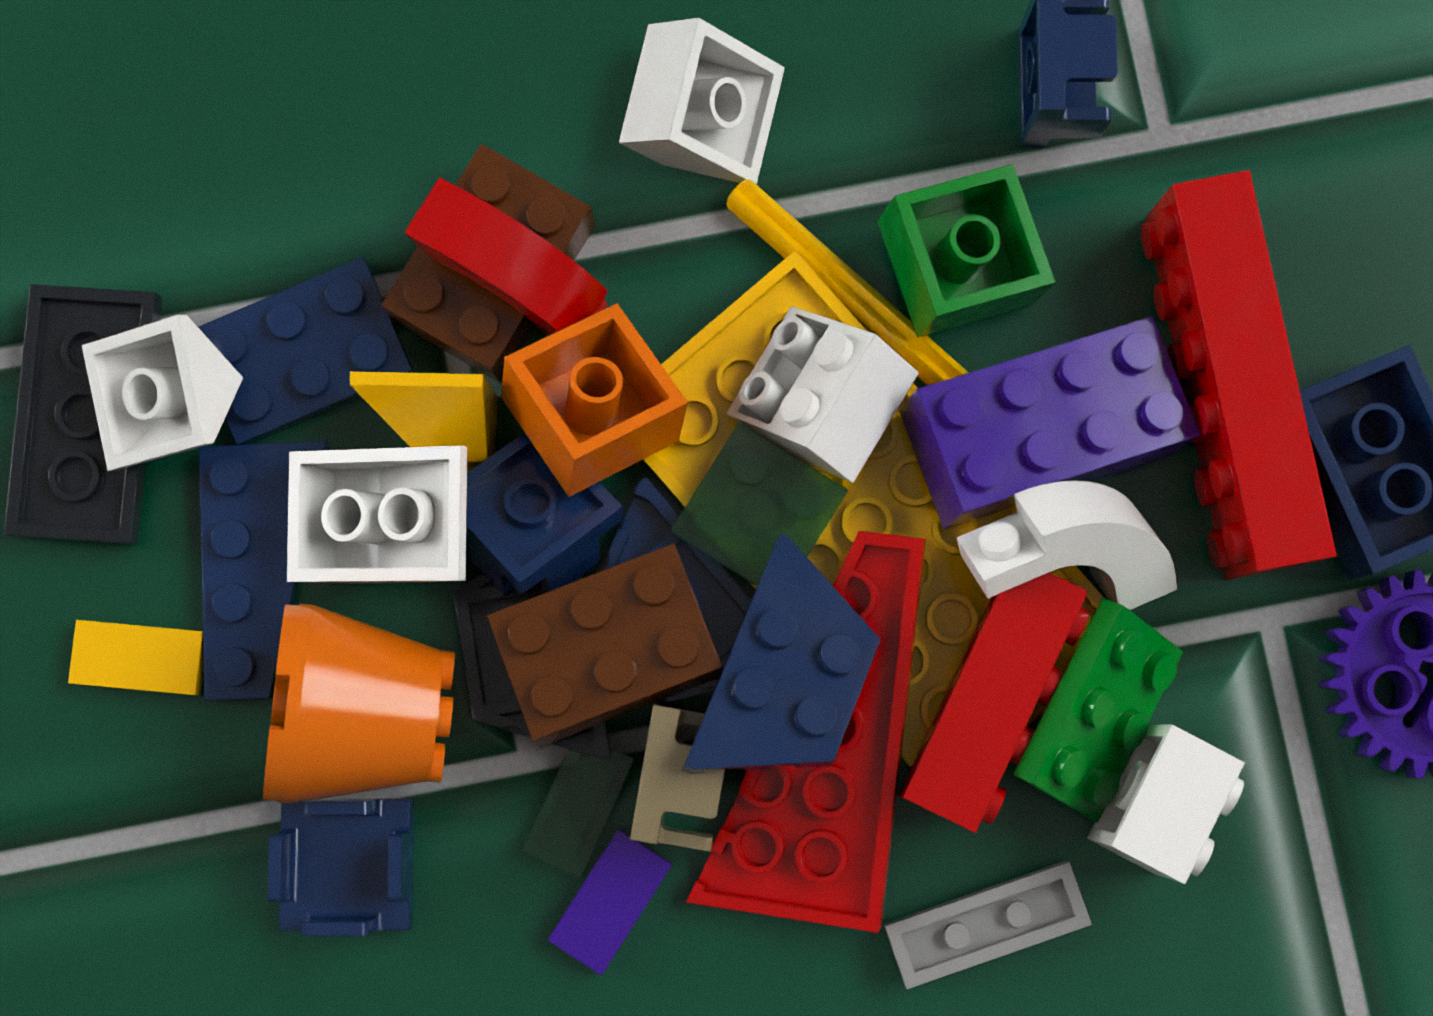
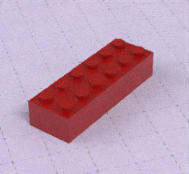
M1246 170L1172 184L1145 217L1146 223L1141 225V243L1146 259L1148 261L1155 260L1159 284L1154 286L1155 308L1161 321H1168L1173 345L1168 346L1167 353L1178 380L1182 383L1184 395L1201 434L1189 444L1195 443L1200 468L1194 470L1196 495L1202 506L1208 505L1213 530L1207 534L1211 561L1216 569L1222 568L1224 580L1228 581L1296 568L1336 557L1337 554L1251 172Z

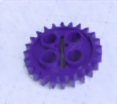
M1414 570L1405 572L1403 585L1395 575L1381 578V595L1371 587L1360 589L1357 592V596L1363 610L1351 605L1341 607L1338 610L1342 619L1349 627L1347 629H1328L1325 633L1331 641L1339 645L1338 653L1319 655L1320 662L1335 668V676L1320 681L1319 688L1338 691L1339 699L1331 703L1325 710L1327 714H1346L1349 718L1338 732L1341 738L1363 736L1357 751L1360 757H1372L1382 750L1380 758L1381 770L1395 772L1404 761L1406 778L1422 779L1427 766L1433 778V685H1426L1427 677L1419 673L1420 664L1428 663L1427 672L1433 676V573L1426 583L1422 571ZM1406 615L1415 620L1420 631L1419 641L1412 649L1403 643L1399 635L1400 622ZM1383 673L1391 678L1396 690L1395 699L1386 708L1379 704L1374 694L1375 681ZM1411 710L1410 718L1412 724L1407 728L1403 724L1405 714Z

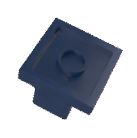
M1109 0L1030 1L1019 27L1021 147H1046L1049 140L1055 138H1100L1111 123V108L1096 107V82H1112L1118 74L1117 19L1113 15H1106L1109 10Z
M525 432L467 473L466 555L502 594H505L514 587L522 595L539 581H541V588L545 592L574 582L599 562L598 540L600 536L623 520V506L600 482L568 497Z
M414 798L316 799L291 804L281 803V829L279 833L269 836L268 901L279 902V931H302V936H367L374 931L410 930L413 928Z

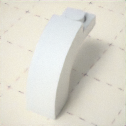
M1060 481L1020 491L1014 494L1016 513L957 537L960 555L987 598L1056 569L1076 565L1089 566L1090 574L1108 600L1121 604L1129 610L1177 590L1174 563L1164 544L1125 495L1099 483Z

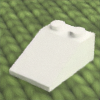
M433 446L289 452L287 582L385 584L466 581L467 447Z

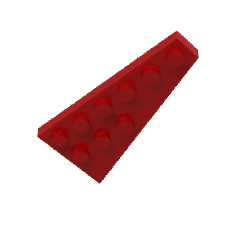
M858 531L833 587L881 640L835 760L830 766L796 768L790 765L775 766L771 770L747 771L739 787L740 791L723 827L720 828L707 862L699 879L695 882L686 903L879 933L882 928L926 538Z

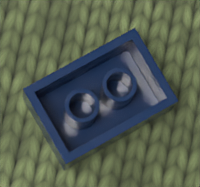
M1411 345L1404 346L1300 390L1335 550L1349 580L1376 574L1432 550L1433 392Z

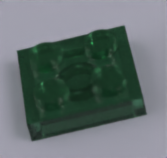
M739 422L670 532L757 587L779 534L788 536L808 557L846 496L848 489Z

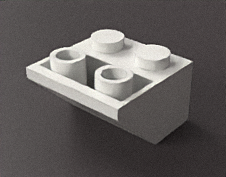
M791 306L783 321L775 329L772 339L749 377L743 382L737 397L726 414L809 465L854 483L919 372L876 334Z

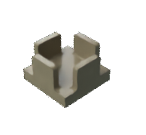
M653 705L630 840L711 851L713 835L671 828L664 824L665 812L708 819L715 818L717 815L725 769L706 770L703 774H689L682 771L692 744L680 742L678 738L680 726L683 724L700 726L704 716L703 713Z

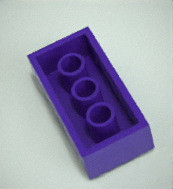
M1153 316L919 388L899 410L943 529L1015 507L1014 494L1028 488L1060 481L1092 482L1174 455L1201 435Z

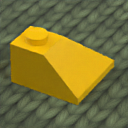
M350 371V386L410 447L466 446L467 473L496 453L498 396L483 374Z

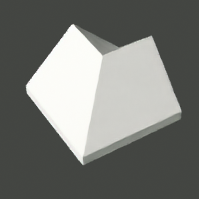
M175 315L82 345L107 471L123 469L213 444L243 380L239 372L187 315Z

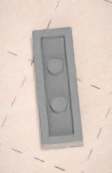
M1065 860L895 919L883 925L906 989H910L1092 925L1071 864Z

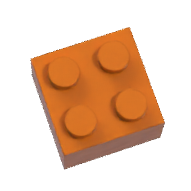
M618 303L504 357L501 398L568 497L679 441L688 402Z

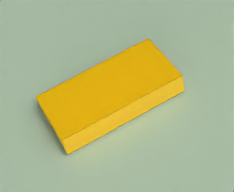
M76 620L68 678L69 684L201 696L204 673L203 631Z

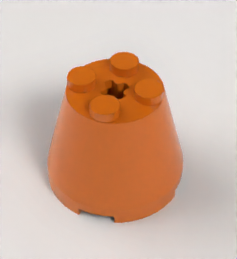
M299 603V606L285 604L276 666L271 725L268 736L263 799L291 804L427 781L441 782L445 743H435L436 736L449 737L453 697L440 696L441 689L451 690L455 652L439 650L312 604Z

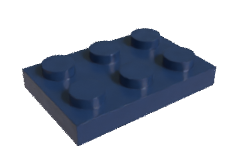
M364 257L198 327L243 377L225 417L236 445L256 443L361 398L350 386V371L415 373L393 320L381 306L384 299L370 266Z

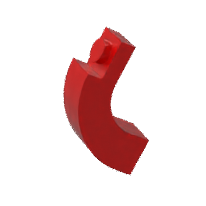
M440 177L404 232L430 258L469 278L510 304L532 321L546 336L552 335L598 313L608 305L604 299L608 293L605 287L574 260L504 212Z

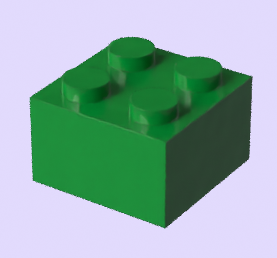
M1013 164L894 195L877 221L917 338L1032 306L1056 283Z

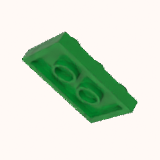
M1102 598L1013 775L1074 812L1098 823L1106 806L1114 800L1118 792L1120 778L1135 748L1143 742L1147 734L1149 720L1163 692L1174 681L1177 673V664L1183 651L1125 606Z

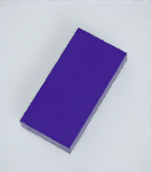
M619 828L551 933L548 941L602 976L673 863L640 841L630 840V835Z

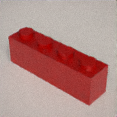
M1046 573L990 598L897 796L974 833L977 832L981 821L988 825L993 823L1007 792V789L999 786L1000 780L1009 761L1018 765L1035 732L1034 729L1026 726L1037 702L1046 706L1060 681L1062 670L1054 665L1064 643L1071 646L1076 644L1088 621L1090 611L1082 608V604L1089 591L1056 575Z

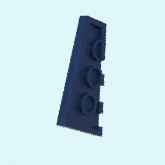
M327 441L199 447L205 701L273 698L284 607L285 604L292 605L296 585L300 583L287 582L289 452L329 450L330 444Z

